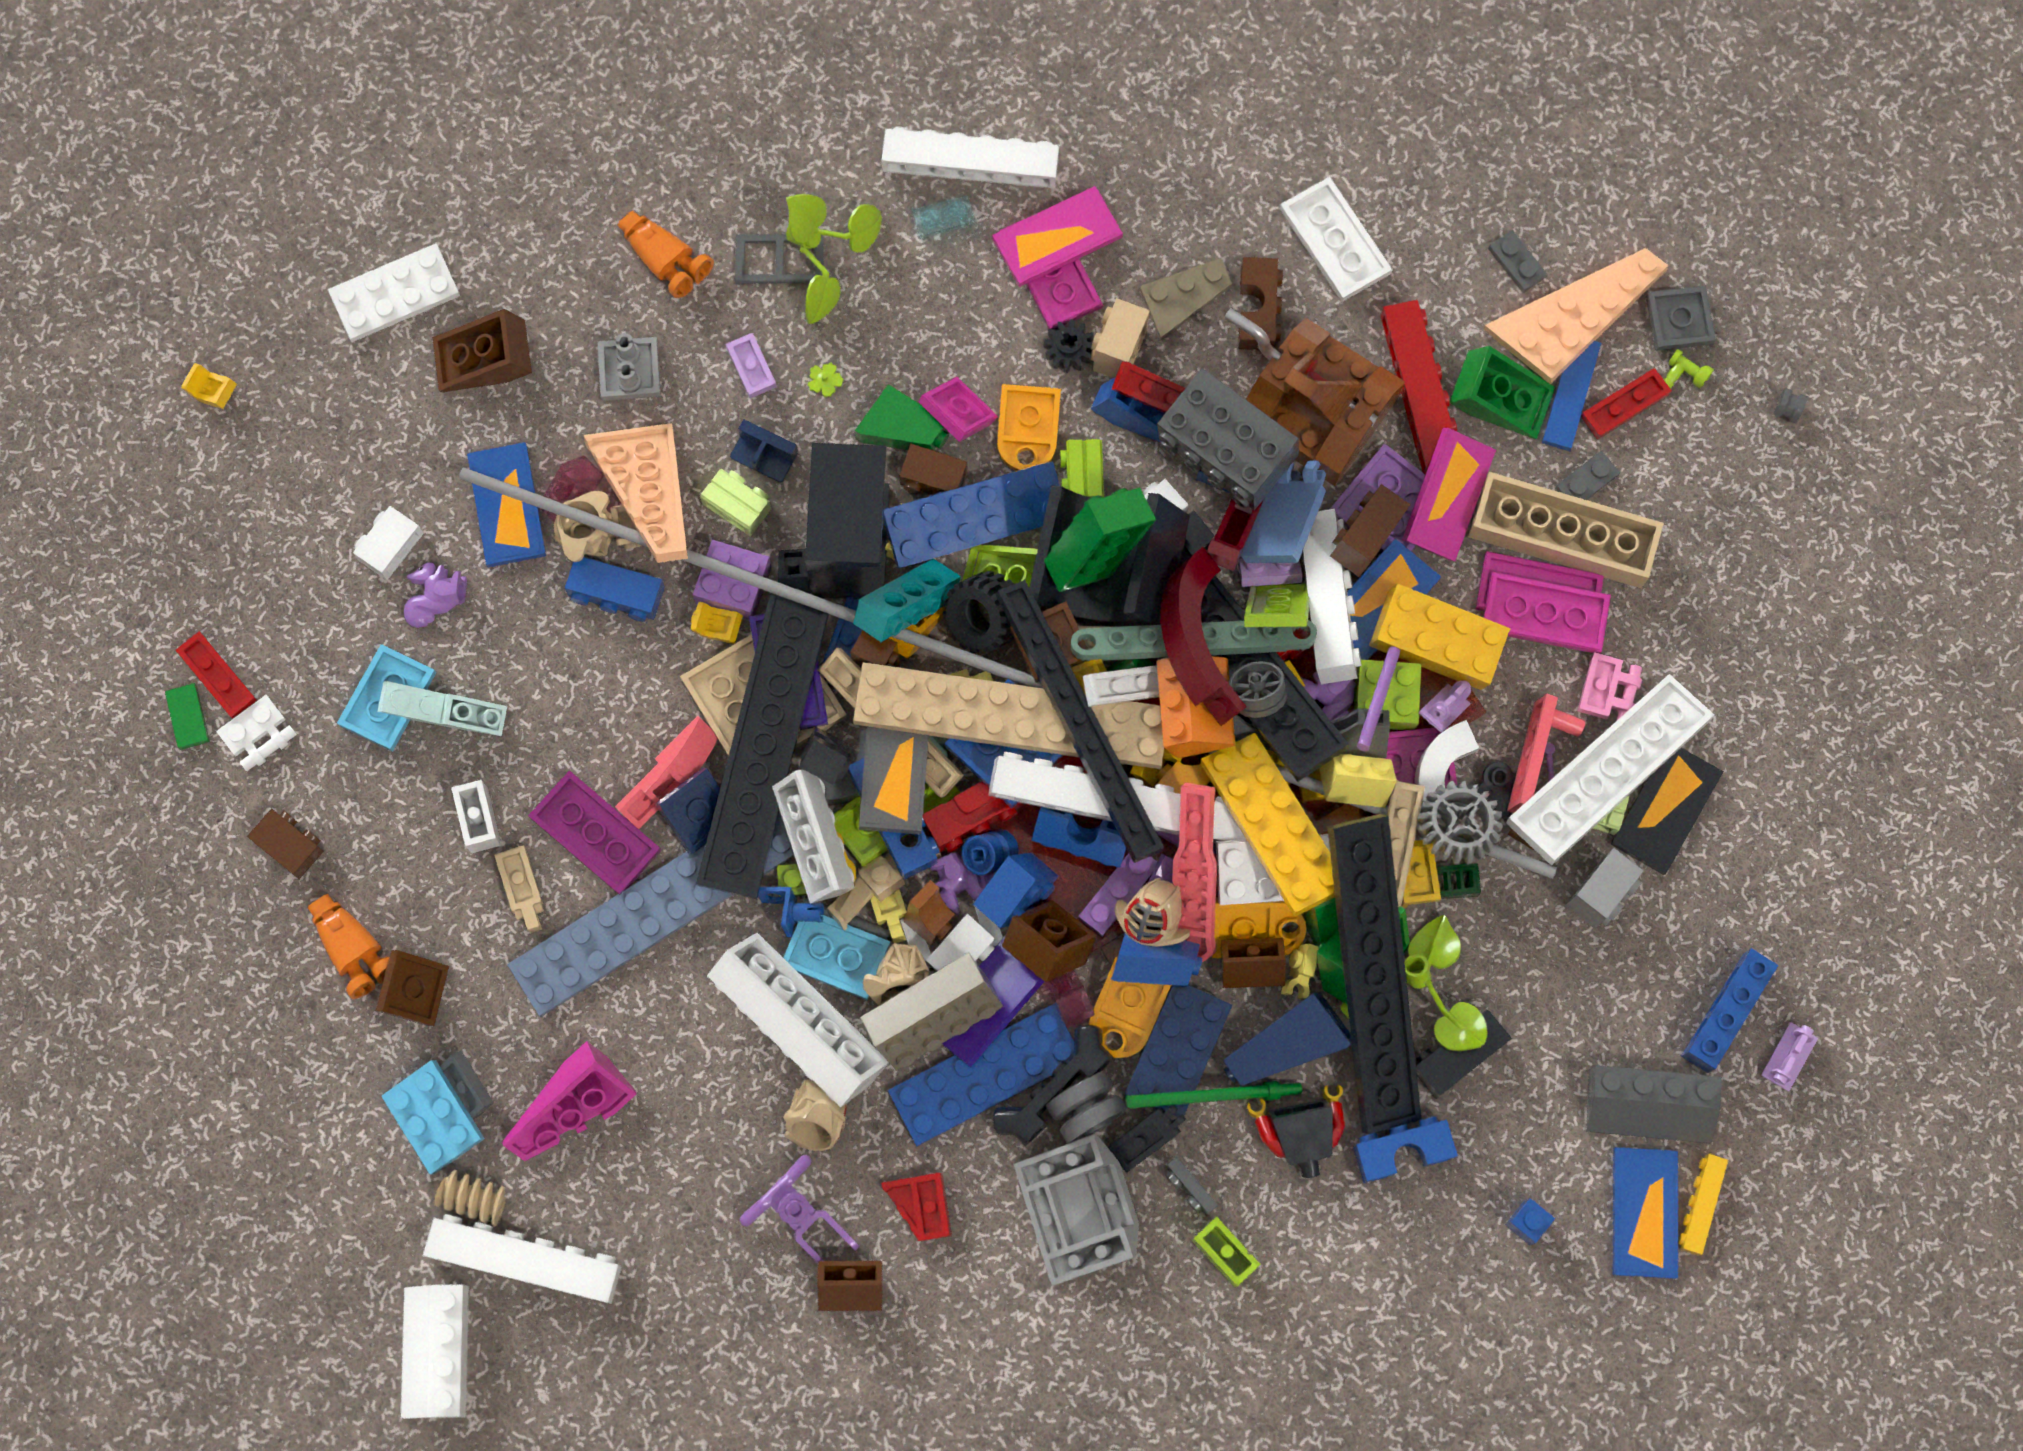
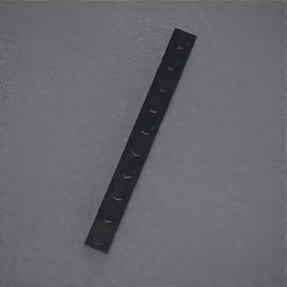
M1024 580L998 590L996 597L1133 862H1139L1162 852L1164 846L1092 707H1088L1087 698L1026 581Z

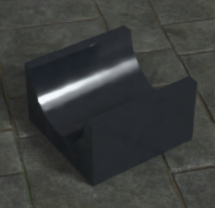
M812 443L805 562L811 594L820 598L847 599V597H853V599H860L885 585L887 530L883 520V509L889 508L890 483H885L886 446Z
M1052 485L1029 587L1040 610L1043 612L1067 602L1078 624L1107 627L1161 625L1162 596L1170 576L1180 566L1190 515L1161 494L1148 493L1147 502L1156 520L1113 575L1107 579L1059 592L1044 560L1051 552V547L1060 540L1062 532L1069 528L1073 518L1084 508V503L1090 497L1070 491L1063 486Z

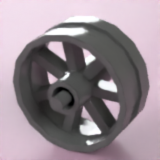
M1263 661L1249 663L1235 671L1229 680V685L1237 695L1239 692H1243L1239 697L1247 707L1240 714L1246 717L1259 718L1276 713L1284 706L1288 698L1284 674L1273 663Z

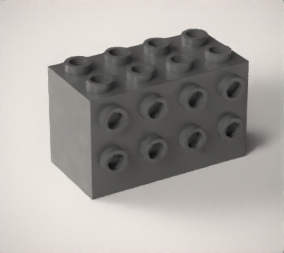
M1201 368L1157 423L1159 439L1162 442L1160 446L1166 452L1173 456L1177 453L1185 459L1184 464L1195 473L1201 471L1206 474L1211 485L1220 491L1224 488L1233 494L1231 498L1243 508L1249 506L1255 510L1299 455V438L1203 368Z

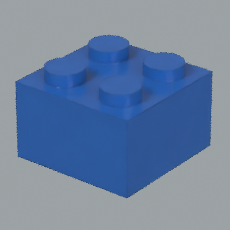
M1033 853L1008 856L973 905L999 928L1009 927L1012 917L1020 916L1026 911L1035 908L1041 899L1045 900L1051 895L1055 889L1053 883L1059 876Z

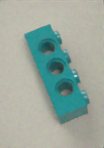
M933 558L860 598L853 624L880 642L893 635L896 636L903 629L917 624L919 620L934 614L938 609L942 608L944 600L948 598L946 594L950 589L954 588V585L960 582L961 576Z

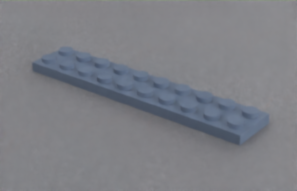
M780 813L764 875L795 856ZM706 844L693 854H689L687 851L624 890L621 895H616L507 964L540 1017L734 895L696 885Z

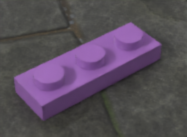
M1128 853L1122 861L1121 867L1116 868L1078 916V919L1103 937L1117 919L1114 912L1117 901L1120 899L1128 904L1151 877L1158 862L1152 857H1148L1134 863Z

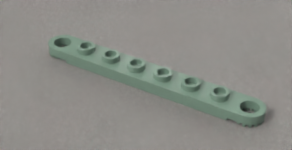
M1308 620L1307 627H1244V621L1202 623L1205 641L1211 655L1287 652V650L1299 649L1303 651L1313 646L1317 635V629L1310 620ZM1161 625L1085 628L1076 631L1071 639L1072 654L1077 659L1080 658L1081 661L1168 657ZM1299 628L1301 630L1304 629L1309 634V637L1298 639L1293 635V631L1299 630ZM1085 638L1087 640L1090 639L1095 646L1090 650H1084L1079 647V641L1081 642Z

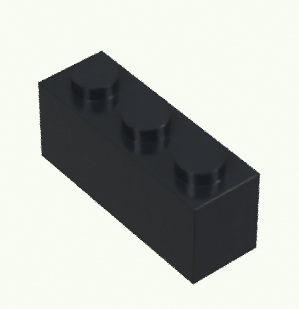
M1489 1009L1482 1013L1488 1033L1487 1040L1482 1047L1464 1051H1453L1441 1046L1434 1052L1428 1048L1415 1059L1418 1064L1416 1066L1417 1077L1435 1099L1512 1039Z

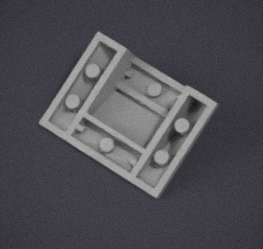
M1097 1134L1014 1164L1052 1286L1136 1257L1139 1221L1121 1165Z

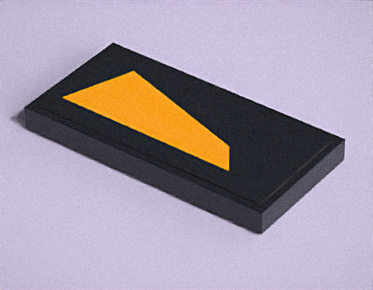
M1681 747L1648 777L1611 845L1665 875L1724 771Z

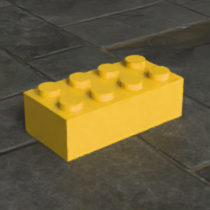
M1397 583L1388 591L1369 646L1386 653L1389 647H1397L1400 649L1399 658L1411 663L1421 664L1423 668L1456 681H1467L1471 687L1482 690L1492 682L1510 628Z

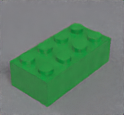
M1123 488L1117 490L1111 496L1104 498L1100 495L1094 496L1084 503V508L1073 518L1069 528L1062 532V537L1051 547V552L1044 560L1059 592L1110 578L1152 526L1156 518L1141 488L1129 491Z

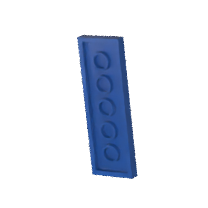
M1053 461L883 509V520L897 568L1042 527L1051 486H1060Z
M1052 1004L1004 1029L971 1068L954 1055L889 1089L888 1092L916 1147L1051 1077L1052 1072L1063 1061L1068 1064L1074 1058V1040L1057 1008Z

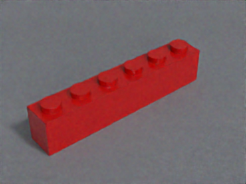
M1417 299L1384 306L1380 318L1395 374L1405 381L1401 396L1421 470L1426 475L1442 429L1450 428L1457 432L1455 418L1449 416L1447 408L1450 406L1447 390H1442L1440 380H1442L1441 366L1439 363H1435L1433 357L1435 352L1434 340L1431 335H1427L1425 328L1428 323L1425 309H1420Z

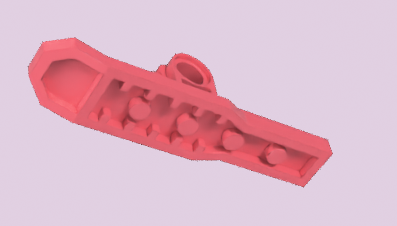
M1185 783L1181 786L1179 847L1173 858L1172 884L1179 886L1181 893L1182 917L1178 928L1190 930V936L1185 940L1200 944L1197 956L1203 958L1202 962H1204L1216 952L1214 933L1217 859L1216 854H1213L1215 787Z

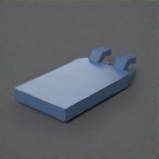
M1307 461L1302 471L1303 481H1299L1301 475L1299 471H1291L1294 468V463H1292L1266 495L1241 555L1246 563H1298L1326 493L1323 487L1326 472L1324 470H1317L1320 467L1319 461Z

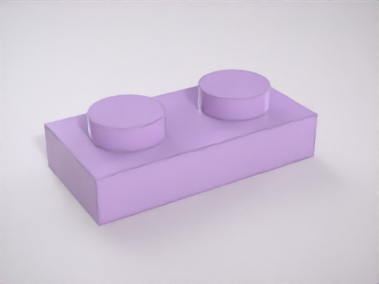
M753 333L726 344L727 351L750 399L777 387Z
M1242 557L1238 561L1242 587L1302 583L1300 561L1298 563H1246Z

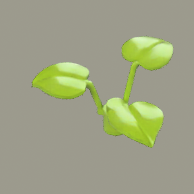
M798 194L786 198L789 210V225L786 230V238L788 241L799 245V251L805 254L822 272V276L816 275L812 278L807 289L806 321L808 324L815 323L829 314L837 304L841 292L838 279L829 277V271L809 249L817 247L821 241V235L850 239L849 247L853 252L861 253L867 251L876 240L881 228V211L871 204L858 206L849 218V232L839 233L818 228L823 224L827 215L826 204L822 198L811 194Z
M1441 915L1426 924L1411 940L1408 948L1409 957L1405 959L1406 980L1413 988L1421 989L1427 987L1441 1013L1444 1015L1437 1020L1434 1026L1435 1037L1443 1047L1453 1051L1480 1048L1485 1044L1488 1034L1486 1022L1481 1012L1475 1006L1465 1002L1456 1003L1448 1011L1431 981V965L1437 969L1447 968L1454 964L1461 954L1459 937L1451 927L1447 917ZM1343 1003L1340 1006L1341 1011L1349 1018L1347 1004Z

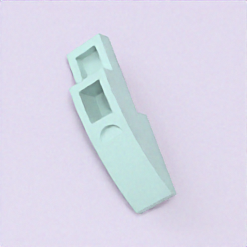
M389 681L383 682L378 712L400 716L405 719L502 736L507 706L453 694H443Z

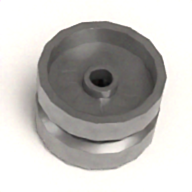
M1105 1071L1081 1081L1046 1104L1053 1120H1062L1074 1115L1060 1129L1067 1144L1097 1133L1127 1111L1119 1095H1112L1101 1101L1099 1100L1113 1086Z

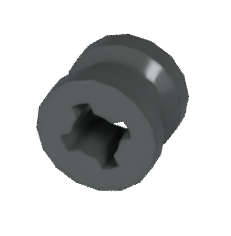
M1784 388L1773 415L1778 417L1786 416L1790 422L1797 423L1805 408L1808 396L1803 394L1797 396L1790 389Z

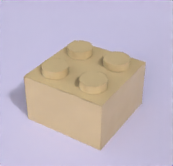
M1117 298L1113 308L1109 306L1106 308L1102 319L1103 327L1101 333H1096L1091 349H1093L1091 360L1094 361L1093 371L1114 378L1117 376L1122 361L1134 364L1147 332L1150 310Z

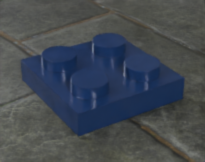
M707 768L700 769L655 803L689 854L695 853L707 843L720 792L719 785Z

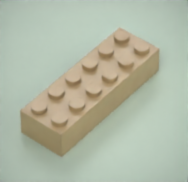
M1489 472L1479 496L1468 537L1573 569L1600 574L1604 578L1642 588L1649 579L1664 523Z

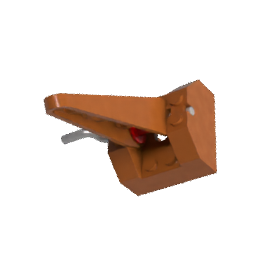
M1230 308L1224 318L1251 335L1258 342V347L1262 354L1270 360L1259 375L1246 400L1299 438V455L1295 461L1304 467L1307 461H1319L1320 467L1317 470H1324L1326 472L1325 481L1336 487L1399 398L1405 381L1382 366H1376L1330 336L1331 333L1308 318H1305L1290 332L1280 346L1279 351L1271 346L1269 337L1262 328Z

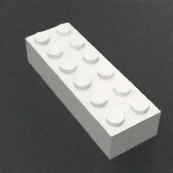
M758 933L726 950L707 975L714 982L718 990L724 992L737 1005V1008L759 1027L763 1034L769 1036L781 1048L784 1055L791 1058L803 1070L804 1074L822 1088L826 1095L840 1107L868 1088L889 1063L858 1030Z

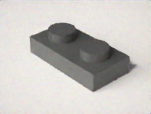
M1513 230L1488 247L1489 251L1523 293L1544 280L1548 275Z
M1600 451L1557 484L1555 489L1560 493L1588 500L1621 472Z
M462 1051L453 1053L440 1066L473 1120L482 1115L494 1103Z
M1175 1157L1166 1165V1169L1169 1171L1166 1174L1167 1179L1177 1190L1182 1186L1190 1196L1186 1201L1197 1214L1203 1211L1207 1216L1218 1206L1178 1157Z

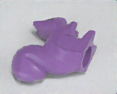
M429 562L420 566L414 573L407 575V578L412 583L422 585L425 588L424 595L413 596L404 605L405 620L412 627H427L428 623L434 621L435 614H444L456 605H461L465 602L467 577H461V571H455L452 578H448V570L444 569L443 565L436 569V566Z
M1314 672L1313 678L1316 684L1308 679L1302 680L1305 684L1304 688L1314 700L1317 699L1324 706L1322 711L1330 721L1350 713L1347 710L1353 703L1354 688L1356 686L1353 679L1321 684L1318 673Z
M958 852L938 859L937 864L930 867V870L938 872L940 880L935 882V884L942 890L940 891L941 898L946 906L956 915L960 914L956 895L967 891L972 900L975 901L995 875L994 872L985 875L973 874L966 868L962 856Z

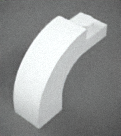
M1467 720L1443 731L1429 744L1421 755L1415 772L1414 784L1425 786L1422 802H1428L1426 799L1427 795L1430 792L1436 793L1437 786L1442 785L1445 787V775L1451 763L1471 755L1479 749ZM1437 812V823L1446 826L1443 820L1440 819L1442 816ZM1459 820L1456 822L1453 828L1460 824Z

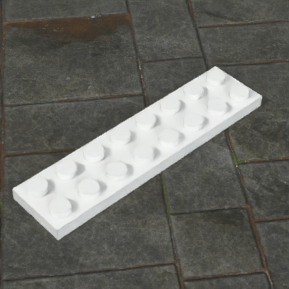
M1669 674L1508 818L1506 824L1552 866L1708 724L1714 714Z

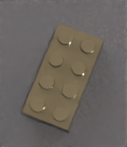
M967 953L860 1018L875 1047L892 1067L898 1070L911 1065L916 1058L926 1052L938 1049L943 1042L953 1036L965 1033L970 1026L978 1021L992 1017L997 1010L1004 1006L988 977L971 954Z

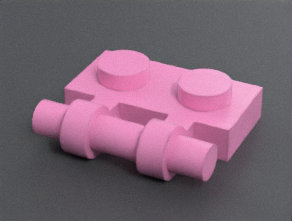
M1594 652L1591 656L1577 711L1607 720L1611 709H1614L1618 712L1617 720L1620 719L1635 705L1633 702L1636 690L1640 689L1642 683L1640 678L1642 667L1630 665L1627 674L1621 672L1623 660ZM1617 684L1625 687L1622 699L1614 697Z

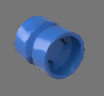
M1004 829L972 836L965 841L962 847L963 863L970 872L976 875L995 872L1001 867L1008 856L1018 855V843L1015 837Z

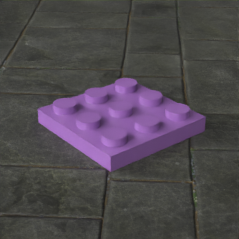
M1384 443L1330 509L1335 508L1337 519H1343L1344 525L1350 528L1345 523L1355 509L1360 512L1363 510L1359 504L1367 492L1375 493L1381 484L1411 505L1386 539L1379 552L1383 553L1395 538L1412 552L1416 546L1403 541L1402 538L1425 474Z

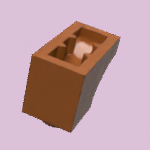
M929 880L909 902L904 923L932 945L938 938L943 941L953 930L954 927L951 924L955 914L946 906L941 898L939 887Z

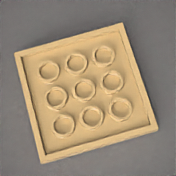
M752 634L680 676L728 757L755 655ZM820 673L828 725L819 726L818 728L825 731L846 719L847 715ZM815 727L800 730L796 748L808 741Z

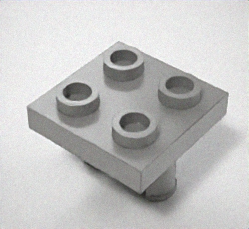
M622 333L616 337V340L597 342L602 401L661 396L657 337L632 339L631 335Z

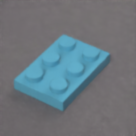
M381 644L337 724L393 752L410 719L378 712L383 682L389 681L427 690L436 675V671Z
M820 915L824 918L822 923L798 922L783 958L799 974L868 1000L869 995L863 986L864 976L867 974L876 975L878 966L888 951L891 942L850 925H847L848 928L843 930L834 919L825 915Z
M436 1060L429 1061L381 1096L430 1175L437 1173L485 1139Z

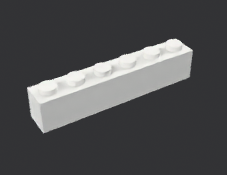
M904 127L886 128L882 153V171L1055 188L1059 145H1053L1048 141H1039L1037 143L1024 142L1018 138L1001 140L988 135L970 137L958 132L949 135L939 134L933 130L919 132L909 131Z
M1335 508L1318 511L1303 549L1311 622L1317 629L1314 651L1316 669L1321 684L1358 679L1356 667L1362 666L1359 648L1354 649L1353 640H1358L1356 622H1351L1350 614H1355L1353 596H1348L1347 588H1352L1350 571L1345 570L1343 565L1330 557L1336 548V545L1332 543L1342 528L1345 529L1343 519H1337Z
M444 1214L443 1220L433 1219L423 1256L612 1304L622 1266L614 1264L615 1257L597 1253L596 1259L584 1256V1249L568 1245L565 1251L553 1248L555 1242L536 1238L535 1243L523 1241L524 1234L505 1230L504 1235L492 1233L493 1226L475 1222L473 1228L461 1225L462 1218Z

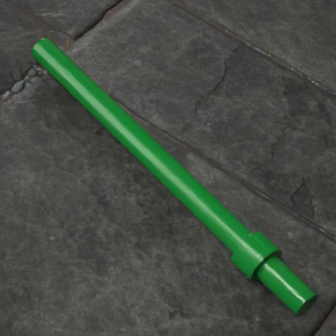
M1269 1081L1258 1086L1129 1095L1126 1098V1105L1128 1108L1254 1098H1264L1266 1101L1279 1100L1281 1096L1301 1095L1302 1085L1300 1082L1280 1084L1278 1081Z

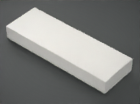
M1157 666L1083 676L1088 707L1159 697Z

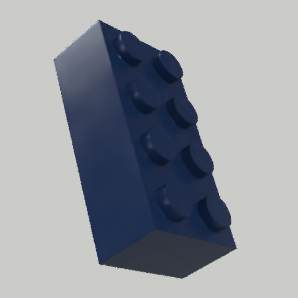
M1172 985L1123 1098H1127L1129 1095L1196 1090L1232 1008V1004L1189 985ZM1189 1104L1175 1105L1178 1110L1170 1118L1174 1120L1181 1114L1185 1116ZM1166 1105V1106H1161V1107H1162L1164 1110H1166V1109H1168V1108H1169L1170 1106H1172V1105ZM1160 1106L1146 1107V1108H1148V1109H1150V1110H1152V1111H1155V1110H1156L1157 1108H1159Z

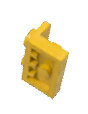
M1423 840L1414 841L1401 905L1403 908L1411 904L1441 900L1435 855L1431 853L1432 843L1425 845Z

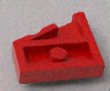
M943 1173L881 1183L883 1190L896 1205V1209L902 1218L907 1221L918 1241L922 1242L952 1236Z

